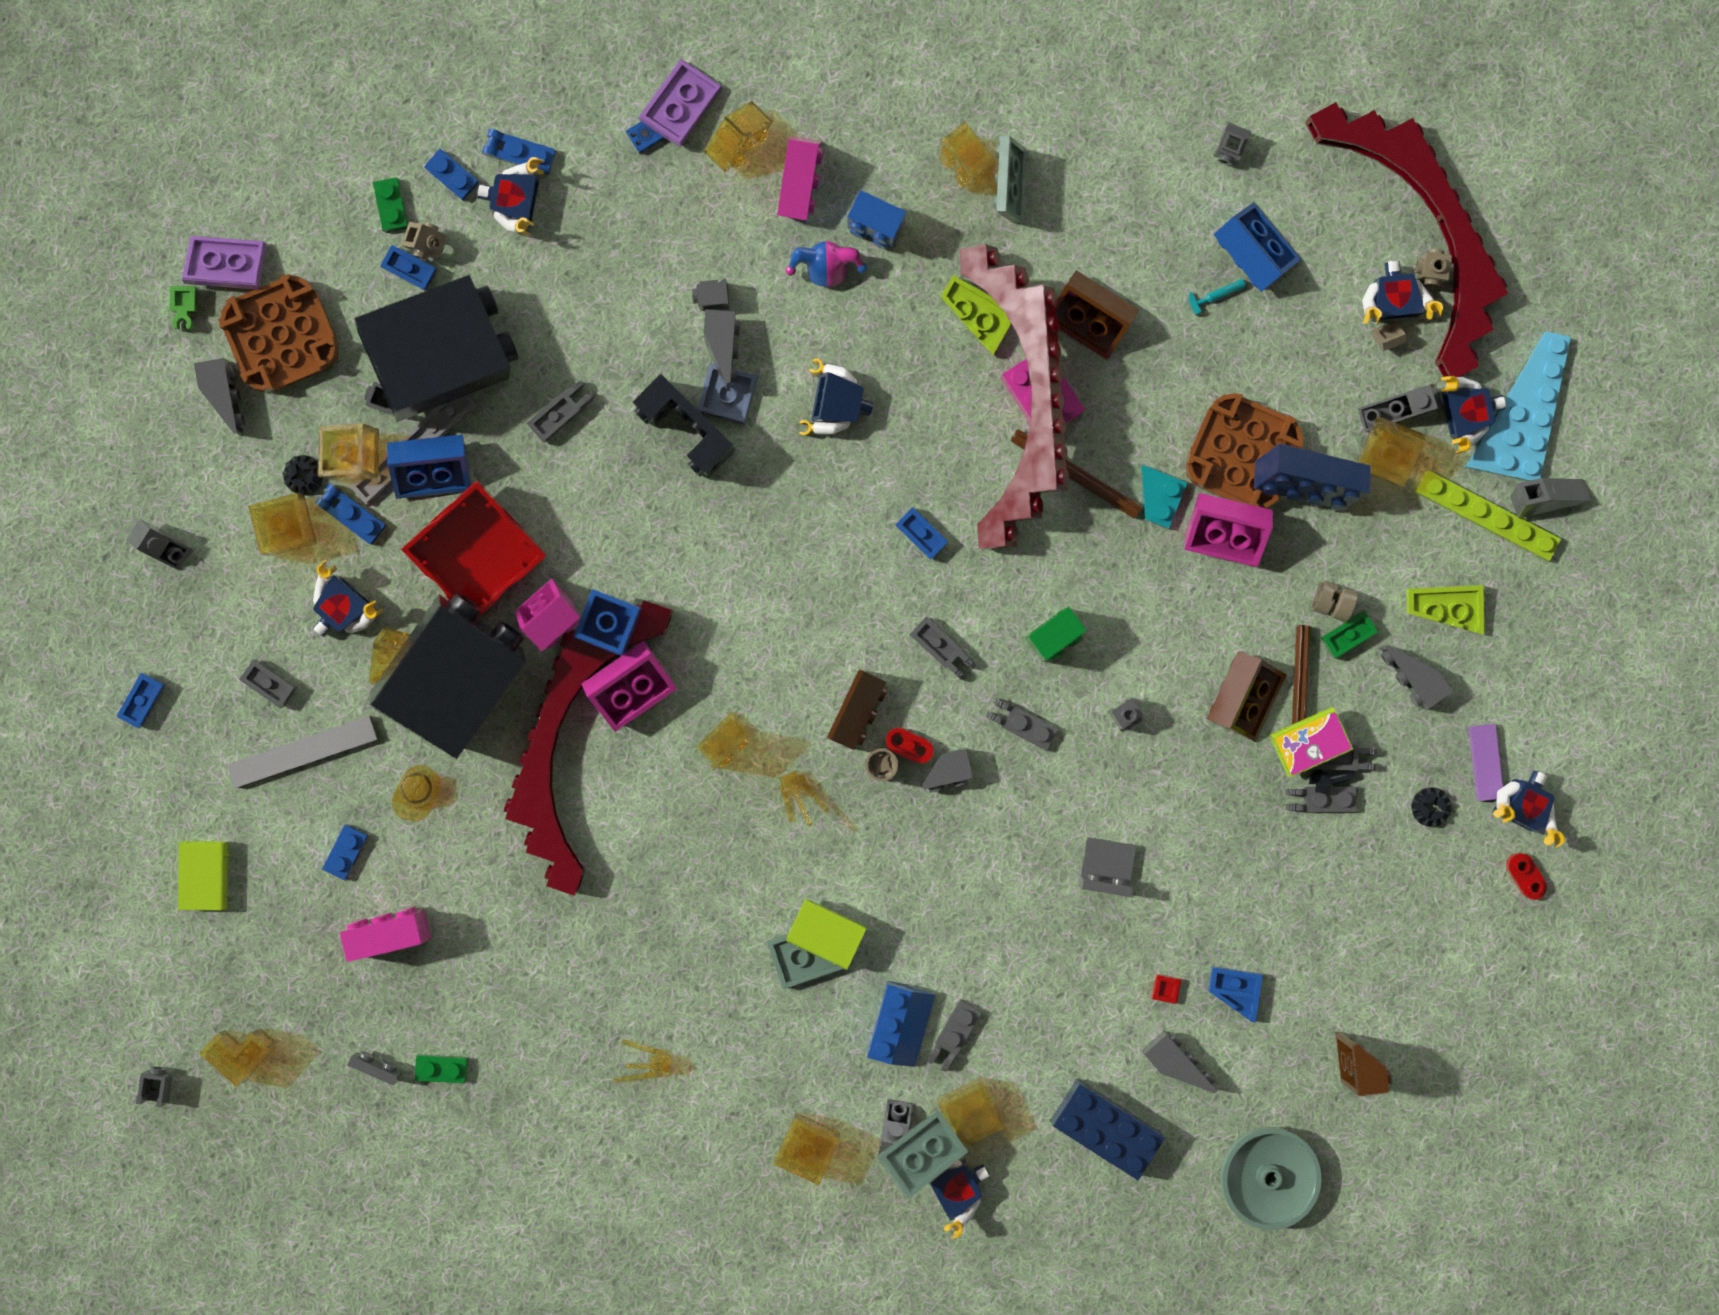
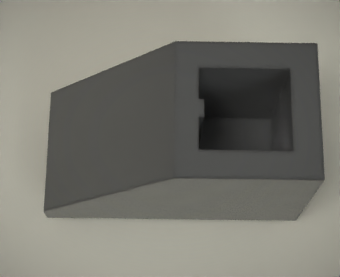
M141 519L138 520L126 539L137 550L177 570L181 568L192 550L161 529Z
M966 748L941 753L922 783L923 789L929 788L930 793L944 790L943 785L953 783L954 787L968 784V779H972L973 776Z
M892 1099L887 1100L878 1155L909 1132L912 1103Z

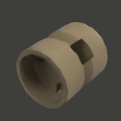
M1323 580L1316 591L1311 609L1323 615L1331 613L1332 618L1345 623L1354 610L1358 594L1346 588L1338 590L1336 584Z
M886 748L872 750L865 761L868 775L877 781L891 779L898 769V761L895 754Z

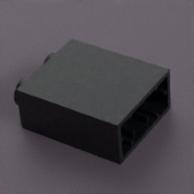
M470 274L354 318L357 333L396 422L509 379V363L519 359L515 345L508 331L496 335L489 320V317L498 314L494 297L487 285L476 289Z
M456 593L451 601L438 594L370 691L369 705L455 759L462 753L527 661L524 649L519 646L524 640V636L503 621H499L494 629L477 619L482 609L459 593Z

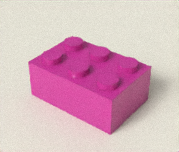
M1024 359L1004 372L1000 379L1030 424L1032 389L1027 359ZM1063 376L1061 382V392L1064 396L1063 419L1067 424L1080 416L1085 411V408Z
M1199 493L1185 532L1184 550L1258 567L1273 527V510Z
M552 578L515 610L521 630L541 651L546 647L548 649L552 648L559 641V636L565 631L569 632L574 629L579 623L578 619L581 618L572 599Z
M644 641L582 683L587 697L614 732L677 689L670 675Z
M416 906L396 912L394 917L392 912L372 918L369 923L367 918L354 921L346 925V930L340 932L346 962L419 945L431 938L425 910L417 911Z

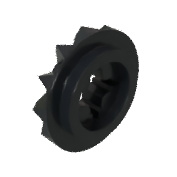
M307 455L294 456L289 462L285 463V468L282 472L284 484L290 491L299 495L315 492L323 480V470L320 463ZM298 466L304 471L309 470L308 474L305 475L306 482L300 478L294 479L299 474Z
M1427 787L1416 793L1412 800L1411 811L1416 821L1421 825L1437 827L1446 823L1448 817L1452 815V803L1448 794L1441 789ZM1435 800V806L1441 809V812L1433 811L1429 814V809L1423 803L1432 804Z

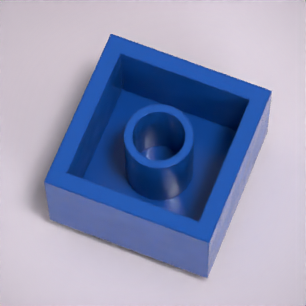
M860 190L847 216V228L851 229L850 233L858 238L863 239L866 236L872 239V243L881 249H886L887 247L893 249L904 226L906 211Z
M592 589L574 637L619 655H625L643 609Z

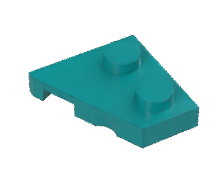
M1142 465L1140 470L1142 474L1144 518L1148 522L1169 529L1188 482Z

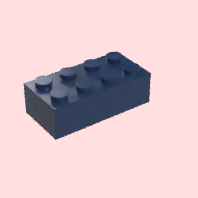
M1279 443L1255 461L1254 489L1263 491L1267 495L1277 494L1286 496L1288 500H1303L1309 502L1310 505H1324L1331 507L1335 511H1343L1370 493L1371 465Z
M1079 1079L1075 1080L1050 1120L1054 1128L1138 1181L1165 1139L1159 1130Z

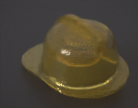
M415 765L406 771L392 798V808L396 816L411 822H418L426 817L441 789V780L438 773L426 765Z

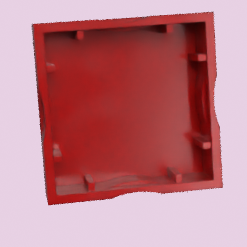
M478 479L401 548L425 576L432 579L442 589L449 601L453 599L456 593H459L482 609L479 616L492 606L505 590L513 583L521 580L546 557L544 550Z

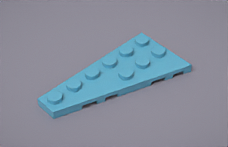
M1547 331L1543 333L1528 362L1518 375L1515 384L1505 397L1506 408L1497 411L1494 416L1495 423L1489 425L1488 432L1479 441L1464 468L1524 481L1541 478L1571 339L1570 336Z

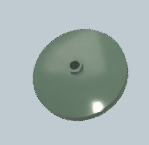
M1261 1127L1245 1133L1228 1149L1221 1165L1220 1185L1227 1205L1242 1221L1259 1229L1279 1230L1296 1224L1311 1211L1321 1189V1169L1312 1148L1298 1135L1279 1127ZM1270 1174V1177L1265 1179V1176Z

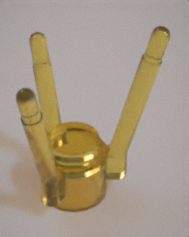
M796 770L779 778L781 783L779 789L783 796L789 822L793 821L788 794L789 796L794 795L807 825H812L798 793L803 790L801 785H803L824 812L828 811L826 805L807 783L803 774L799 776Z
M625 1039L621 1041L624 1045L655 1054L656 1056L650 1057V1063L625 1064L626 1069H650L651 1072L613 1078L614 1083L663 1077V1075L670 1074L671 1055L665 1054V1049H655Z

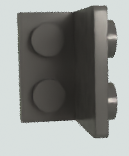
M1088 837L1086 839L1079 887L1085 890L1132 897L1134 887L1130 883L1136 846Z

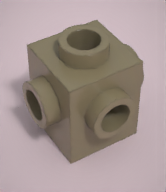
M409 222L401 246L414 251L413 256L425 261L428 260V257L439 259L440 254L444 250V242L447 235L438 232L439 227L431 223Z
M1430 249L1429 252L1423 254L1416 261V279L1420 280L1427 287H1439L1453 275L1454 263H1451L1452 255L1444 254V251L1440 249Z

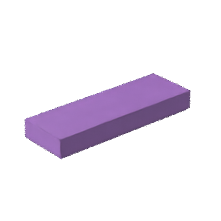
M1496 724L1468 726L1477 801L1497 799V791L1503 787Z

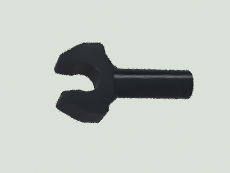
M1316 770L1310 775L1309 784H1316L1315 792L1331 793L1333 784L1356 780V772L1346 771L1328 775L1322 770Z

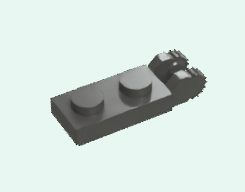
M582 380L575 383L566 392L563 391L527 422V425L543 443L549 440L594 399L595 395L592 392L584 395L577 403L571 399L572 396L580 392L585 386Z
M927 616L909 634L943 667L948 668L960 680H963L965 675L952 664L957 656L968 668L973 669L976 666L962 652L963 650Z
M995 698L993 701L995 706L1005 709L1010 713L1006 720H1003L993 712H987L986 717L1002 725V728L1047 751L1058 729L1014 705L1012 707Z
M1352 745L1353 750L1312 768L1358 771V769L1376 770L1377 764L1370 762L1358 763L1359 753L1374 755L1377 754V749L1359 748V746Z
M1333 786L1331 793L1326 794L1315 792V787L1286 789V795H1304V804H1286V810L1356 812L1355 786Z
M959 999L937 1037L936 1045L930 1053L927 1062L930 1064L935 1062L941 1048H944L949 1053L941 1064V1070L946 1072L955 1055H958L982 1012Z

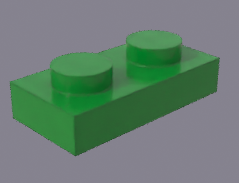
M395 177L373 182L382 231L389 232L407 228L408 222L399 179Z
M1362 611L1320 638L1332 657L1337 658L1378 633L1367 613Z
M417 1054L415 1081L465 1084L468 1057Z

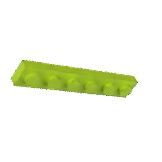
M1426 470L1415 491L1416 494L1545 561L1551 560L1561 540L1559 537L1522 518H1518V516L1430 470Z

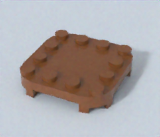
M290 274L280 276L281 279L262 286L259 290L255 289L238 297L233 295L226 300L227 303L222 309L221 317L218 319L219 326L225 333L241 374L239 375L245 383L260 392H273L325 371L338 360V341L321 299L313 285L301 277Z
M1242 394L1223 395L1212 402L1206 411L1187 455L1185 463L1186 476L1198 488L1220 498L1268 508L1277 502L1281 495H1267L1263 491L1254 489L1255 461L1279 443L1302 448L1304 443L1302 430L1296 422L1297 420L1290 415L1286 416L1244 398Z

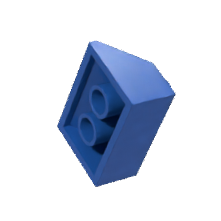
M1255 202L1233 216L1213 234L1217 238L1219 245L1232 256L1234 263L1247 274L1252 285L1261 292L1301 260L1299 255Z
M463 435L387 443V465L396 499L464 492L466 488L471 486Z
M887 981L867 1050V1058L891 1065L915 1067L935 994Z

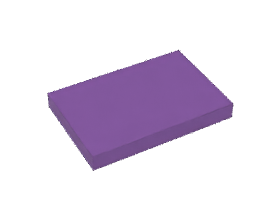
M680 59L640 114L639 121L681 148L721 92L722 86Z
M190 236L182 281L184 284L259 290L267 244L265 241Z

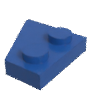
M1211 966L1208 991L1248 1020L1256 1023L1263 975L1261 973Z

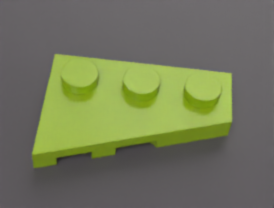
M952 275L940 297L941 300L993 356L1011 325L1010 320L1004 310L990 295Z
M1484 585L1406 588V613L1484 635Z

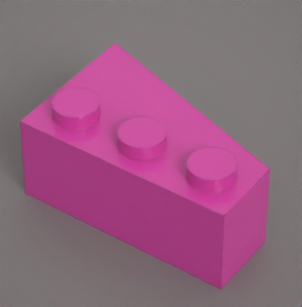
M794 136L788 139L777 212L778 216L807 220L809 215H814L816 200H812L813 190H817L820 175H817L816 172L818 164L821 165L824 149H821L822 141Z

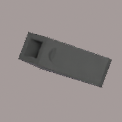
M705 309L704 343L726 390L731 391V383H736L737 368H732L733 359H738L739 344H734V337L740 334V321L736 320L735 311Z
M224 358L194 363L198 389L231 431L238 435H244L243 428L246 427L243 413L239 411L238 403H241V395L238 388L235 389L234 379L237 378V372L234 364H231L230 361Z
M1429 384L1360 407L1358 411L1364 431L1367 432L1442 409L1443 404L1437 385Z
M1539 478L1517 484L1510 496L1518 518L1591 502L1583 479Z
M1382 645L1380 647L1383 652L1381 654L1383 661L1389 667L1392 665L1396 670L1397 674L1395 677L1403 687L1407 686L1412 693L1409 697L1418 708L1421 706L1422 709H1430L1453 692L1438 670L1390 645Z
M1162 1031L1141 1050L1161 1074L1212 1093L1217 1092L1212 1085L1216 1081L1206 1070L1201 1073L1196 1068L1199 1062L1189 1051L1184 1054L1178 1048L1182 1043L1173 1033L1168 1036Z

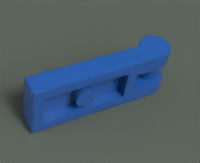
M489 129L487 134L489 139L487 145L483 147L482 154L515 165L527 163L530 158L536 157L544 160V163L539 164L538 169L544 170L545 174H550L556 154L555 149L504 134L495 129ZM498 141L505 143L503 151L496 149Z
M329 483L325 488L327 490L322 498L319 497L315 504L372 545L387 525L336 486ZM337 497L341 501L336 507H333L330 503Z

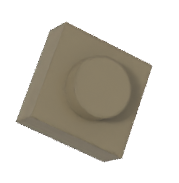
M1395 321L1372 330L1373 339L1383 351L1407 342L1405 332Z

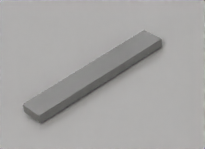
M466 395L440 405L431 411L400 441L443 437L478 404L470 395ZM387 452L350 485L351 489L366 505H369L392 484L387 465Z
M367 716L227 764L234 787L238 788L376 741L379 738L372 717Z

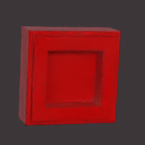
M1156 974L1151 999L1177 1004L1181 979Z

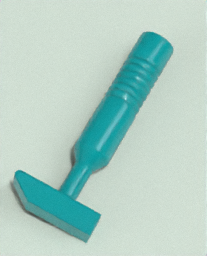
M1239 279L1208 293L1205 298L1196 301L1193 293L1190 291L1188 302L1196 316L1202 312L1199 305L1217 301L1246 288L1243 279Z

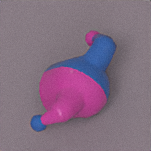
M822 241L815 244L812 248H795L790 264L786 267L785 272L787 275L793 276L796 273V266L798 264H807L810 281L819 286L829 287L835 286L845 279L847 263H855L858 266L859 273H865L868 267L866 263H863L858 249L840 247L834 242Z

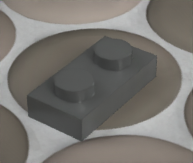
M256 659L252 660L239 679L279 708L285 706L297 688Z
M356 1052L351 1056L347 1066L386 1083L395 1085L401 1077L402 1071L397 1070V1065L388 1061L383 1063L374 1060L375 1056L368 1052Z

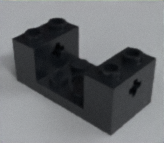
M661 373L632 402L636 407L634 412L646 425L651 422L656 426L672 408L685 421L688 418L693 421L691 426L703 439L686 456L690 460L688 465L699 477L704 474L709 478L736 450L734 445Z

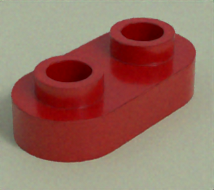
M894 728L886 736V744L891 751L916 763H926L933 756V746L928 740L903 728ZM896 735L902 736V744L896 745L893 742ZM919 746H923L926 750L922 756L916 753V748Z
M1524 853L1512 854L1506 862V868L1522 895L1533 900L1542 898L1547 891V883L1531 857ZM1521 861H1523L1525 864L1523 870H1519L1518 864ZM1533 883H1537L1538 889L1533 892L1531 886Z

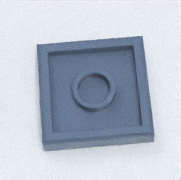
M710 363L697 409L703 414L745 425L758 376L737 370L736 383H731V391H727L715 364Z

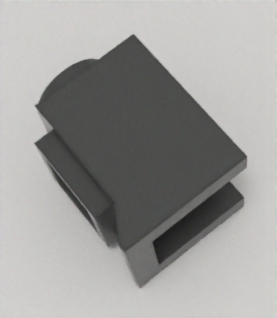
M1228 122L1214 156L1219 158L1218 161L1224 165H1237L1252 131ZM1229 137L1240 141L1237 151L1226 147Z
M726 278L719 283L718 280L700 281V284L696 285L697 288L692 289L693 303H698L700 310L730 307Z
M373 382V385L369 386L366 390L365 405L394 416L390 407L379 404L381 395L384 392L380 383Z
M1133 698L1125 699L1123 704L1108 711L1121 732L1129 730L1140 723L1144 716Z
M158 1066L150 1067V1070L141 1073L136 1104L155 1101L157 1102L156 1107H162L169 1103L173 1073H167L166 1068ZM153 1080H161L160 1090L152 1089Z

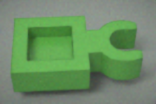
M170 286L169 311L177 313L172 321L174 329L180 330V323L183 320L187 322V329H194V321L190 317V313H198L197 287Z

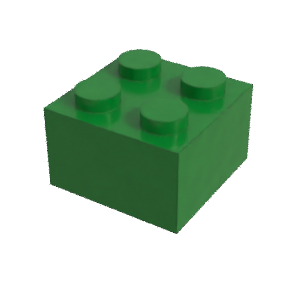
M1068 606L1024 638L1041 661L1048 660L1053 662L1064 654L1062 651L1067 645L1074 647L1084 639L1082 634L1087 630Z

